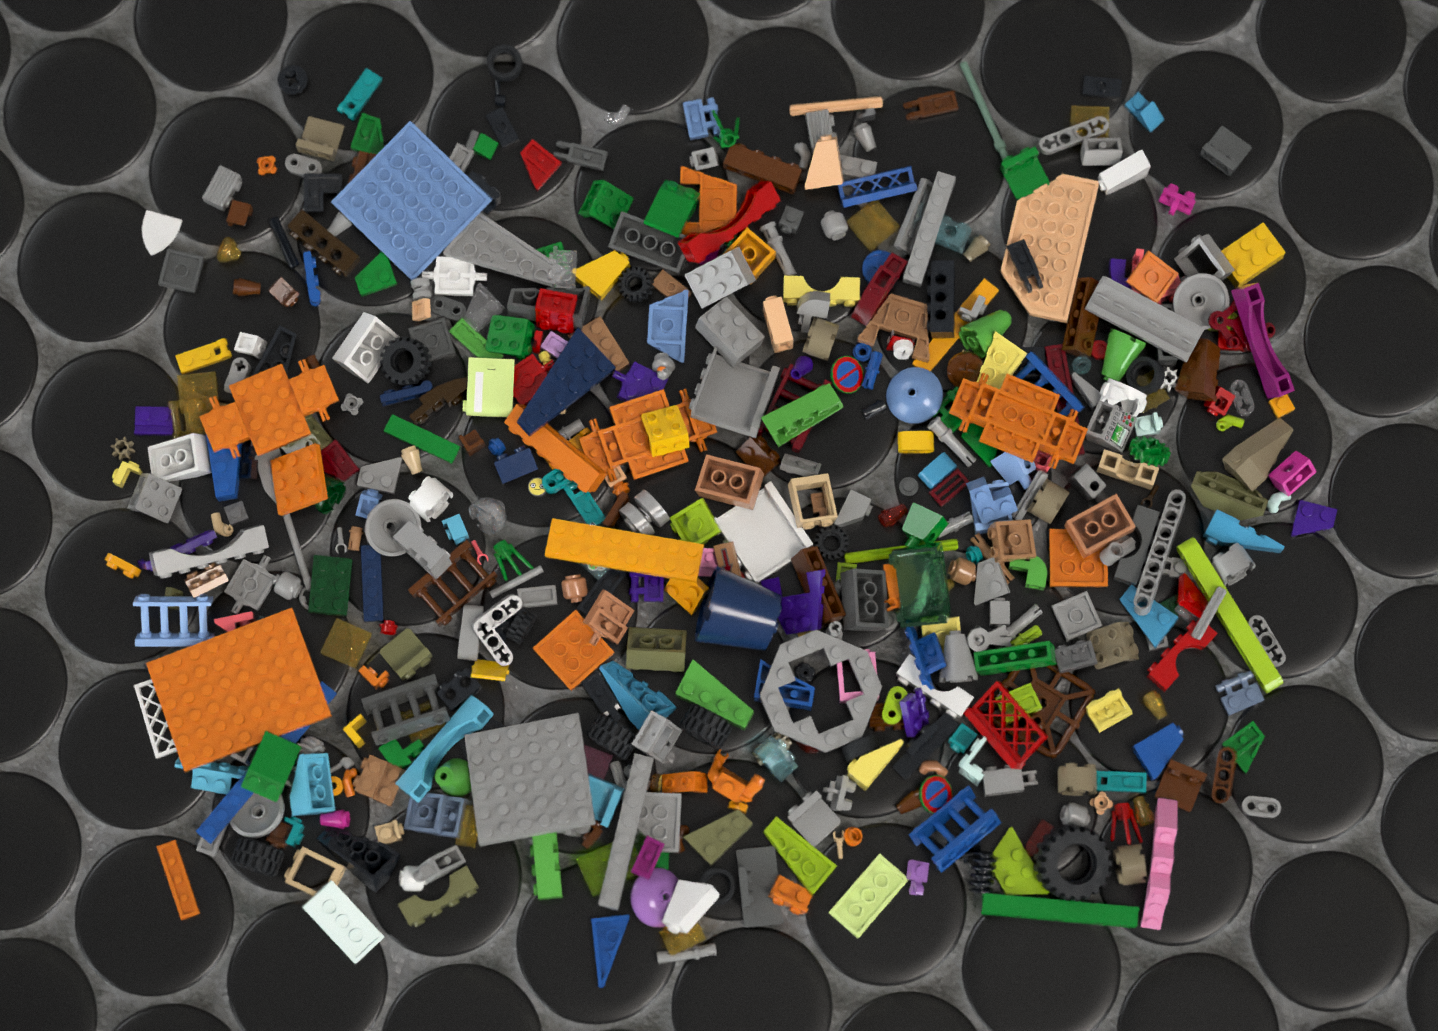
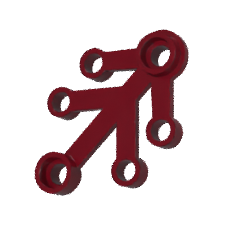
M1233 300L1231 305L1222 312H1212L1208 318V324L1214 330L1221 332L1226 340V345L1229 348H1237L1240 339L1244 350L1247 352L1251 351L1248 348V340L1240 316L1238 315L1235 319H1228L1233 312L1238 311L1235 301ZM1265 323L1266 331L1268 327L1270 329V333L1267 332L1268 338H1271L1275 334V327L1271 323ZM1226 326L1232 327L1238 338L1232 337ZM1232 339H1233L1234 342H1235L1234 345L1231 344V340H1232Z

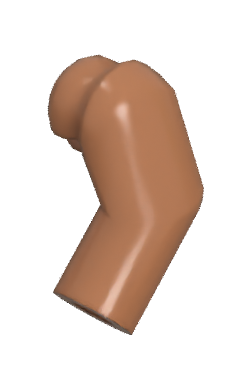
M936 760L923 761L919 767L920 773L924 775L935 771L938 775L945 777L949 772Z

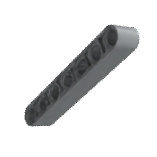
M1173 490L1168 496L1134 597V611L1140 616L1147 615L1151 610L1185 509L1186 496L1181 490ZM1177 498L1180 499L1182 502L1177 504L1174 503L1172 500ZM1174 516L1176 519L1170 521L1167 519V517ZM1168 533L1170 534V536L1168 538H1163L1161 534ZM1162 550L1165 553L1163 555H1157L1155 551ZM1151 567H1156L1159 570L1157 572H1151L1149 569ZM1146 584H1150L1153 586V588L1150 590H1146L1143 586ZM1139 602H1145L1147 603V606L1140 607L1137 604Z

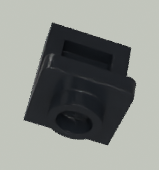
M494 611L492 618L499 620L502 617V611ZM513 615L495 628L504 643L507 640L506 635ZM495 636L489 638L498 641L497 637Z

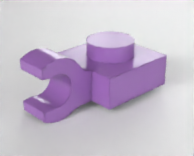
M916 860L908 861L906 880H911L909 894H923L922 883H927L929 863Z

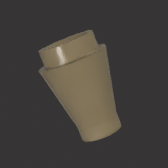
M980 234L973 239L963 255L971 262L988 251V247L991 244Z

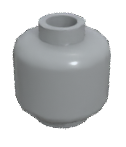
M829 211L824 214V218L820 222L826 237L832 238V240L844 237L848 230L845 218L840 212Z
M288 571L283 572L281 575L277 574L273 580L275 585L274 592L287 600L297 598L303 587L301 579Z
M1071 802L1067 806H1063L1060 812V820H1062L1063 825L1075 824L1084 827L1089 824L1090 815H1088V809L1085 806Z

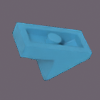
M1139 92L1124 105L1150 133L1164 121L1156 104L1153 101L1149 103Z

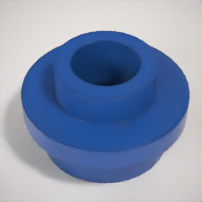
M863 343L855 345L853 349L855 359L861 362L870 359L872 349L869 345ZM865 350L866 354L860 355L859 351Z
M499 438L489 440L488 448L493 455H502L503 451L506 450L503 442Z

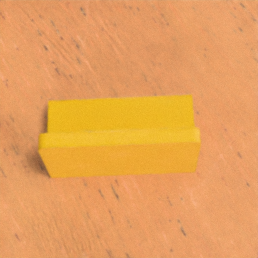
M361 714L343 728L344 732L359 749L365 744L356 733L366 723Z

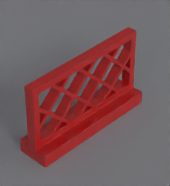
M996 681L972 708H968L964 712V715L987 738V741L1011 769L1021 770L1025 765L1024 762L1048 738L1045 732L1000 681ZM997 688L1002 692V700H994V692ZM983 703H989V714H983L979 709ZM994 703H1002L1001 714H993ZM1006 703L1014 705V714H1006ZM993 716L1001 717V728H996L993 725ZM1006 717H1014V728H1006ZM1018 717L1026 719V728H1018ZM1006 730H1014L1013 742H1008L1005 739ZM1018 731H1026V742H1018ZM1031 731H1036L1041 736L1036 742H1030ZM1018 744H1026V753L1022 757L1018 754Z

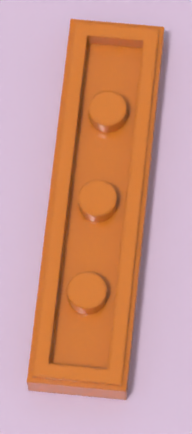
M176 840L157 846L180 919L185 920L200 914Z

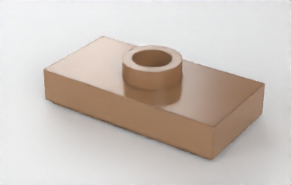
M663 269L652 284L665 297L689 290ZM690 290L688 292V298L692 295V292Z

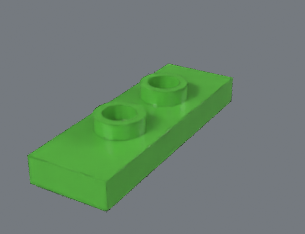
M463 318L449 331L476 358L502 359L504 357L502 354L488 352L486 350L487 340Z

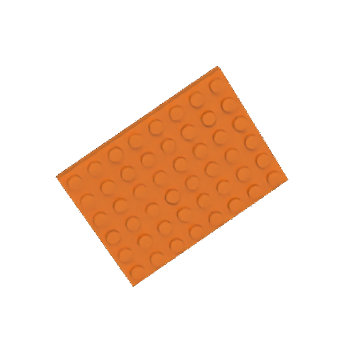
M293 608L146 663L185 772L260 744L265 731L282 736L332 717Z

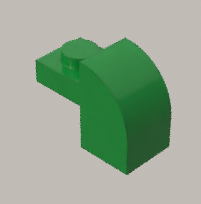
M395 739L378 749L389 764L402 769L410 767L412 762L409 758L418 757L425 747L420 739H418L405 749H402Z

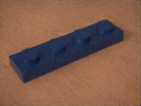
M370 545L361 546L364 622H383L381 554Z

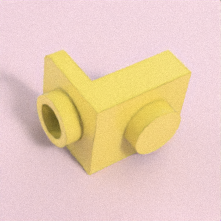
M122 461L119 469L116 468L112 475V482L116 486L123 488L130 472L141 475L142 471L139 469L138 464L132 461L128 463Z

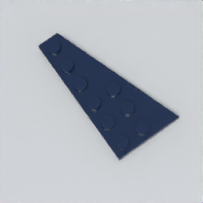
M579 327L517 421V424L529 437L616 369Z

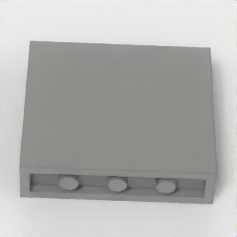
M715 347L713 353L708 354L706 360L707 369L703 368L700 376L702 382L701 384L697 383L694 392L697 396L695 399H691L689 409L692 410L690 417L756 438L762 423L761 417L765 415L780 368L772 366L770 372L741 362L733 368L723 356L716 355L717 348Z

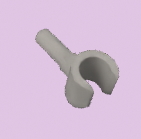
M342 527L337 528L338 544L335 547L338 554V547L340 545L345 547V553L348 550L346 544H344Z
M344 757L340 763L330 768V773L340 769L342 766L346 770L350 769L354 762L350 758Z

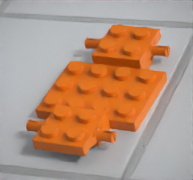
M306 359L302 360L303 364L300 360L298 363L302 372L298 376L288 379L283 364H280L229 385L235 400L233 403L220 406L217 396H213V399L212 397L209 398L213 409L199 417L214 453L222 449H230L233 459L237 458L236 454L238 457L241 456L237 445L251 439L257 455L261 456L311 435L305 417L319 412L322 422L326 421V419L329 420L330 417L326 408L339 401L325 366L322 365L315 369H309Z
M985 373L981 374L979 382H972L963 378L949 411V414L962 419L959 427L960 431H962L965 425L963 432H967L970 423L984 427L980 442L1031 463L1034 462L1038 450L1052 456L1048 465L1050 468L1056 469L1059 459L1072 464L1075 463L1088 429L1075 422L1078 414L1077 410L1074 412V409H1071L1068 417L1054 412L1060 397L1059 394L1010 374H1006L1001 389L986 384L989 375L986 374L983 380Z
M664 389L609 407L615 426L599 429L597 419H593V421H589L592 432L587 436L579 438L583 453L608 473L610 483L613 480L617 481L614 469L627 462L634 480L689 462L685 449L652 457L649 438L641 416L644 413L670 407ZM687 389L680 390L682 402L676 406L680 410L688 431L689 442H697L699 451H706L704 439L717 433L716 426L691 418L692 410L689 409L691 399H689Z

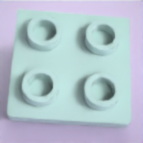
M985 737L982 740L977 739L970 749L972 752L970 756L966 754L958 765L961 767L959 773L976 786L984 777V774H982L983 770L975 764L970 765V763L987 740Z

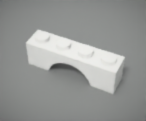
M909 654L896 673L897 680L905 686L909 684L914 689L922 688L923 694L931 699L929 702L937 708L941 706L947 710L945 713L955 719L957 717L960 719L974 697L959 687L951 691L942 692L935 689L930 690L927 685L923 686L919 679L920 670L917 669L914 663L916 658Z

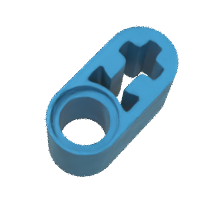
M943 452L918 474V477L932 490L957 468V465Z

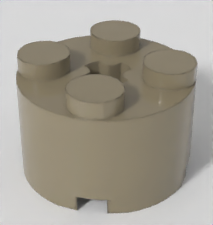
M814 317L802 352L828 361L839 325Z
M1046 479L1041 487L1044 490L1040 489L1034 498L1036 503L1032 502L1027 511L1044 522L1051 524L1070 492L1051 480Z
M1076 763L1065 764L1066 766H1059L1058 794L1062 793V795L1082 796L1085 792H1088V795L1097 794L1096 765L1085 764L1084 767H1077Z
M1141 844L1118 846L1113 850L1114 861L1118 864V869H1115L1116 880H1118L1119 884L1122 883V886L1146 883L1147 881L1144 878L1146 877L1144 854L1140 855Z

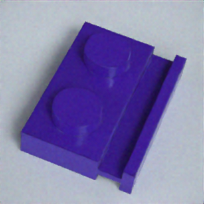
M136 406L134 434L173 436L174 407Z

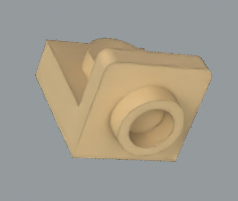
M392 820L393 822L375 826L378 842L390 844L403 840L401 835L405 833L402 823L398 824L397 820Z

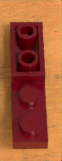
M893 252L890 254L865 289L851 316L852 319L865 327L888 298L887 294L907 267L908 261Z

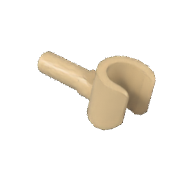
M834 831L833 840L837 844L838 859H842L844 831H842V838H836Z

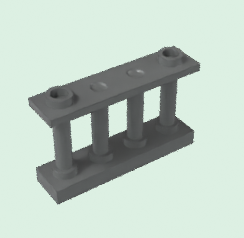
M435 674L361 699L366 714H372L377 730L371 733L376 746L450 721L446 707L440 708L435 692L439 691V684ZM428 695L433 711L421 715L417 698ZM409 701L414 718L403 721L398 705ZM391 708L396 724L384 727L380 711Z

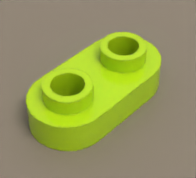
M893 687L888 693L882 712V719L888 725L897 724L902 717L900 701L907 695L906 690L902 687ZM900 693L902 697L900 699H896L894 697V694ZM894 711L896 716L891 718L888 713Z

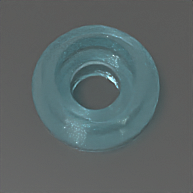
M1079 356L1074 359L1072 368L1078 374H1086L1091 368V361L1086 356Z

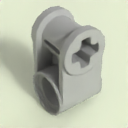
M236 358L232 362L224 386L225 392L231 393L229 385L250 376L251 365L246 359ZM243 364L245 366V369H241L240 371L238 369V366L241 367Z

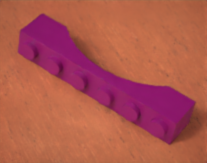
M1259 283L1246 284L1231 290L1267 398H1277L1295 391L1289 372L1277 358L1268 338L1264 320L1265 300Z

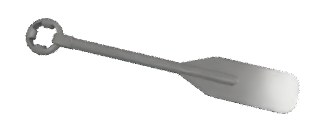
M279 448L261 456H255V460H258V472L263 488L275 503L276 497L270 460L282 456ZM289 513L284 515L283 519L305 586L300 591L299 601L308 610L307 600L303 593L305 591L310 592L311 577L309 576Z

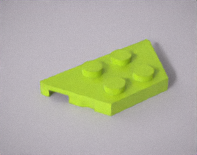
M1012 827L1009 828L993 852L998 860L993 862L996 865V869L991 870L995 872V878L1005 895L1011 896L1045 895L1050 893L1042 887L1043 883L1038 881L1036 877L1038 872L1034 871L1033 862Z

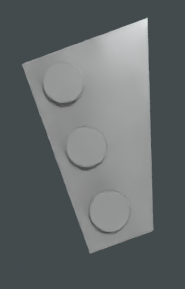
M408 521L393 538L401 548L436 580L452 564L449 559L451 555L444 548L441 549L430 535L427 537L423 533L424 530L417 523L412 524Z

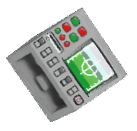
M1099 400L1087 427L1086 439L1087 441L1123 453L1137 418L1118 405H1110L1107 401L1102 402Z

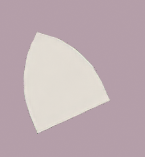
M146 210L142 225V236L151 256L170 245L180 229L182 220Z

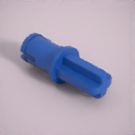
M872 352L868 367H865L866 374L861 385L863 388L873 390L876 376L880 373L878 370L883 357L882 353Z

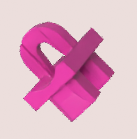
M1172 183L1167 188L1165 187L1158 202L1171 207L1168 214L1174 216L1176 210L1190 215L1196 202L1194 200L1195 194L1190 191H1186L1184 195L1177 193L1178 186Z

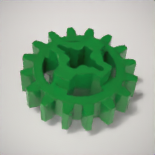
M1136 436L1135 439H1132L1128 449L1130 455H1133L1135 460L1139 459L1140 463H1147L1148 466L1153 464L1155 467L1158 464L1160 466L1167 464L1171 454L1170 448L1165 447V443H1159L1158 439H1152V437L1148 439L1145 436H1142V438Z

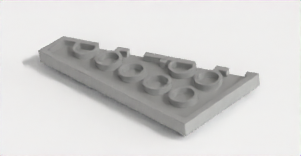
M482 213L462 230L443 251L444 256L557 288L568 275L566 269Z

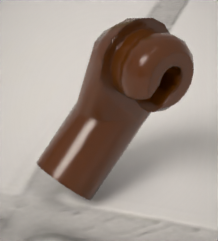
M680 825L679 853L685 851L682 840L685 835L689 834V827L687 825Z

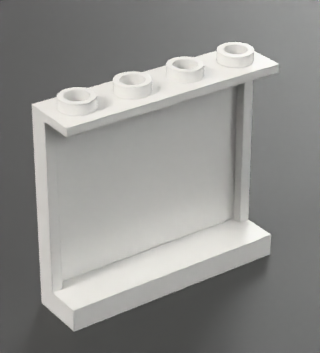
M771 481L759 491L753 510L735 506L720 517H714L722 531L719 534H722L725 539L723 543L734 542L739 567L742 565L746 570L744 575L747 580L753 581L756 584L792 562L791 558L801 549L813 547L812 541L803 528H797L795 516Z

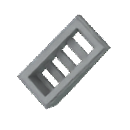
M1076 372L1073 373L1070 378L1071 382L1089 407L1094 410L1101 398L1100 392Z

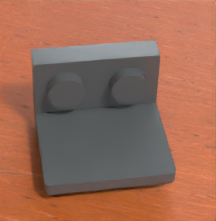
M1221 126L1209 143L1204 145L1200 156L1230 177L1252 147L1227 128Z

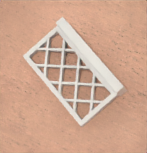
M150 679L136 684L134 687L155 757L158 759L177 752L176 747L172 748L173 745L175 746L173 738L170 741L163 737L168 724L167 721L163 722L157 719L162 707L161 704L152 701L156 690L151 685L153 682ZM145 686L153 688L149 698L142 695L140 688ZM150 703L158 706L154 717L147 712ZM155 721L164 725L159 735L153 731ZM162 739L170 744L166 751L160 753L158 745Z

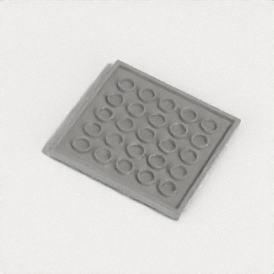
M579 713L464 735L480 846L596 824Z

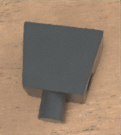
M1087 463L1079 466L1066 478L1088 501L1095 499L1100 503L1109 498L1103 492L1106 484Z

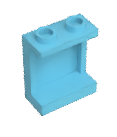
M588 773L595 820L600 821V825L608 828L624 788Z

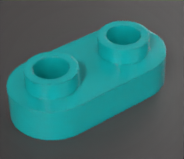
M554 469L543 477L542 486L547 493L553 494L574 481L565 478L564 472L560 469ZM554 483L555 486L550 487L549 484Z

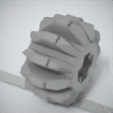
M312 736L302 738L300 743H297L302 747L296 758V764L301 754L323 753L325 750L323 742Z

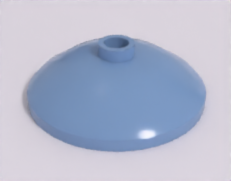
M920 367L904 369L896 374L888 385L886 393L887 404L892 414L905 423L918 424L931 419L941 407L943 401L942 385L939 379L927 369ZM911 390H915L914 395H909Z

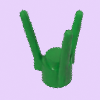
M712 110L713 117L721 131L719 138L714 136V140L720 144L721 148L733 146L736 139L739 138L740 119L736 118L733 132L731 129H724L715 110Z
M506 540L498 542L493 547L496 552L494 556L505 581L508 578L501 558L503 560L507 559L519 576L522 574L511 558L512 552L528 568L534 569L513 545L508 544Z

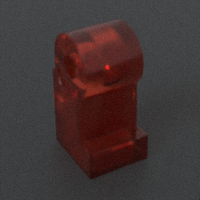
M1043 819L1025 846L1027 854L1031 857H1034V853L1038 854L1039 849L1036 847L1038 843L1044 841L1042 837L1045 834H1050V830L1055 828Z

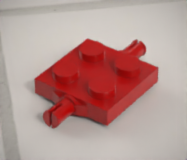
M531 354L514 366L513 396L518 400L519 404L526 405L530 402L547 376V371L554 365L553 359L542 365L534 354Z

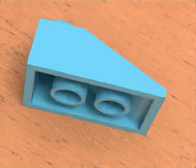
M328 753L299 755L290 794L292 816L315 815L336 811Z

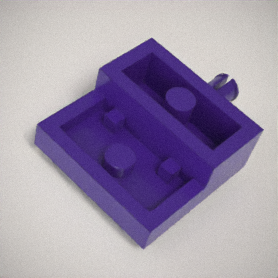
M636 362L632 363L627 374L615 370L612 377L622 381L616 398L624 402L663 390L668 380L659 379L657 372Z

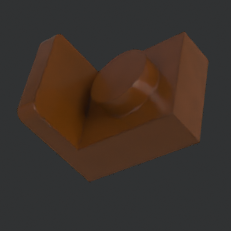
M596 820V824L591 825L593 831H588L582 838V846L588 851L603 834L601 830L603 826Z
M280 821L269 837L266 838V841L270 843V846L285 850L287 847L285 842L293 827Z

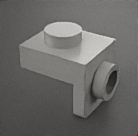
M979 295L971 311L960 307L958 312L960 318L967 322L977 320L979 314L983 315L987 307L985 304L986 298Z

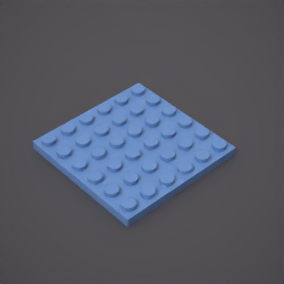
M409 121L331 203L403 273L413 280L442 253L492 199Z

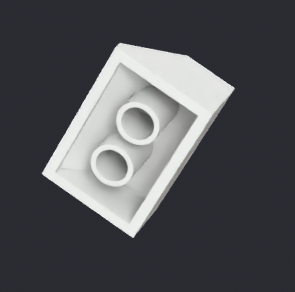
M363 312L332 359L344 369L369 384L381 366L380 360H383V357H380L381 352L385 353L384 346H389V341H395V338L400 336L376 316Z

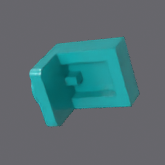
M962 723L948 740L949 747L956 753L961 752L964 754L978 734Z
M291 816L290 819L285 817L284 821L293 825L285 843L295 848L296 844L300 845L304 837L302 832L305 827L301 824L302 820Z

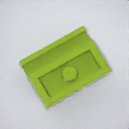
M1031 683L1009 692L1029 715L1042 710V706ZM1002 695L996 697L995 700H1002ZM997 703L1001 712L1002 703ZM1006 703V714H1014V705L1012 703ZM1006 717V725L1014 722V717Z

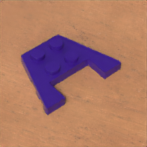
M825 569L807 572L809 593L783 597L779 577L761 580L763 587L781 595L780 605L782 609L778 619L786 635L822 628L823 604H821V596L824 593L822 582L823 577H825Z

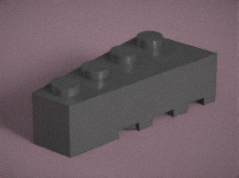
M583 286V288L574 289V287H566V289L547 287V290L578 296L574 311V329L579 327L582 330L590 301V286ZM536 288L511 289L507 303L508 316L536 321L535 306L540 290Z

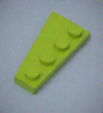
M775 817L763 832L811 896L814 895L837 867L836 864L778 817Z

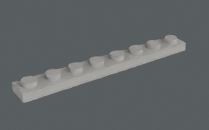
M639 754L634 755L598 904L601 907L614 910L619 908L653 766V757Z

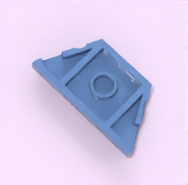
M684 290L649 305L647 344L663 353H667L680 363H684L689 290Z

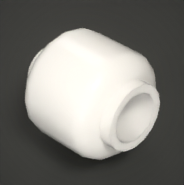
M405 866L403 871L400 870L399 886H402L403 890L419 892L423 889L424 885H427L425 880L416 882L413 878V873L418 870V866Z

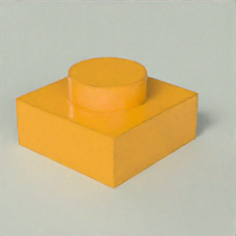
M1287 394L1273 398L1268 402L1277 419L1295 410Z

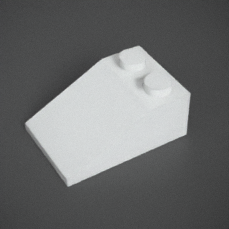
M192 433L148 447L151 474L167 482L195 478L212 473L206 435Z

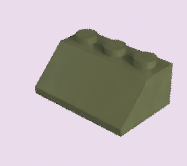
M629 627L626 669L684 672L687 630Z

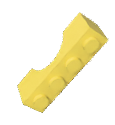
M784 276L783 302H787L788 305H797L799 299L804 294L817 291L807 285L803 276ZM841 277L834 288L820 292L830 293L829 306L844 304L846 307H854L855 304H858L860 298V278Z

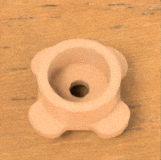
M1099 792L1096 798L1090 800V805L1094 806L1097 814L1103 815L1106 809L1112 808L1113 802L1109 800L1105 792Z

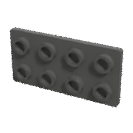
M774 846L737 850L744 927L783 924L782 906L773 903V899L768 897L778 876Z

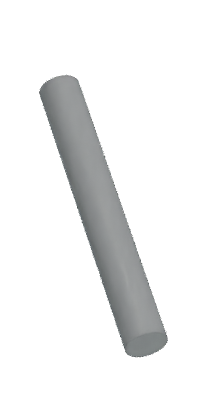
M541 565L489 591V593L494 598L544 571Z

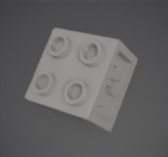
M141 473L127 509L142 512L164 523H169L182 488L150 473Z

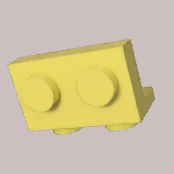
M1119 688L1109 691L1104 697L1093 700L1086 706L1087 716L1099 733L1133 714L1131 708L1122 697Z

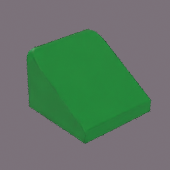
M480 133L473 151L475 154L491 160L499 143Z

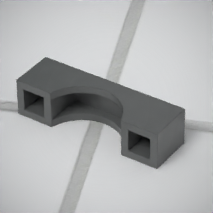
M1137 505L1132 521L1136 526L1134 530L1138 534L1140 541L1139 550L1131 557L1120 558L1113 577L1114 581L1133 585L1134 587L1137 582H1140L1143 573L1141 569L1143 564H1146L1149 555L1147 550L1148 547L1152 546L1155 537L1153 536L1154 528H1158L1161 518H1158L1160 512Z

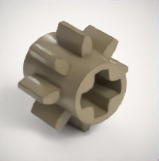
M125 436L123 440L116 438L115 445H111V448L115 450L112 455L114 457L119 455L120 461L123 458L130 460L131 453H135V450L131 448L134 443L132 441L127 443ZM124 445H125V447H126L127 449H126V450L124 449V450L121 452L119 449H120V448H123Z

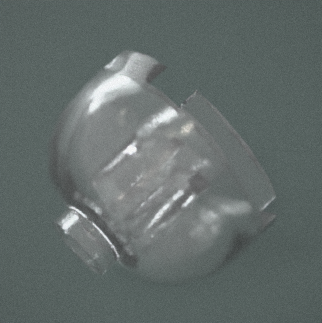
M483 497L469 507L471 519L475 518L480 523L476 526L489 536L495 535L506 523L505 506L500 500Z

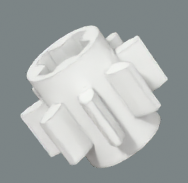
M1167 367L1165 378L1169 376V379L1172 381L1168 383V380L1164 378L1160 389L1164 387L1170 392L1171 387L1175 388L1179 378L1176 376L1177 370L1171 371Z

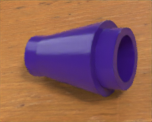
M800 356L796 359L791 371L792 378L798 380L812 371L813 362L811 358Z

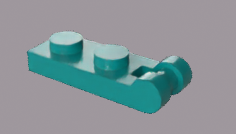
M366 68L346 98L339 104L337 111L341 114L345 113L352 121L355 120L381 83L382 78ZM350 103L355 106L353 109L348 107Z
M576 482L563 488L585 523L594 526L601 525L606 517L591 494L581 490L574 494L573 490L578 488Z
M1097 771V792L1146 793L1147 773ZM1101 778H1107V785H1101Z

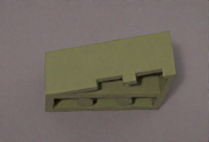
M738 809L684 836L683 839L712 867L752 827V822Z

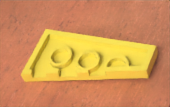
M995 331L977 382H979L981 374L985 373L983 380L986 374L989 375L986 384L1001 389L1006 374L1013 375L1027 353Z

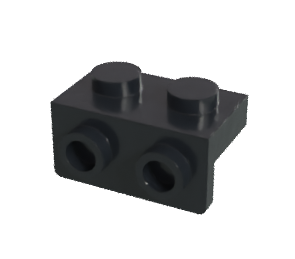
M472 171L468 177L492 199L482 210L489 215L501 203L500 191L493 185L490 187L483 175Z

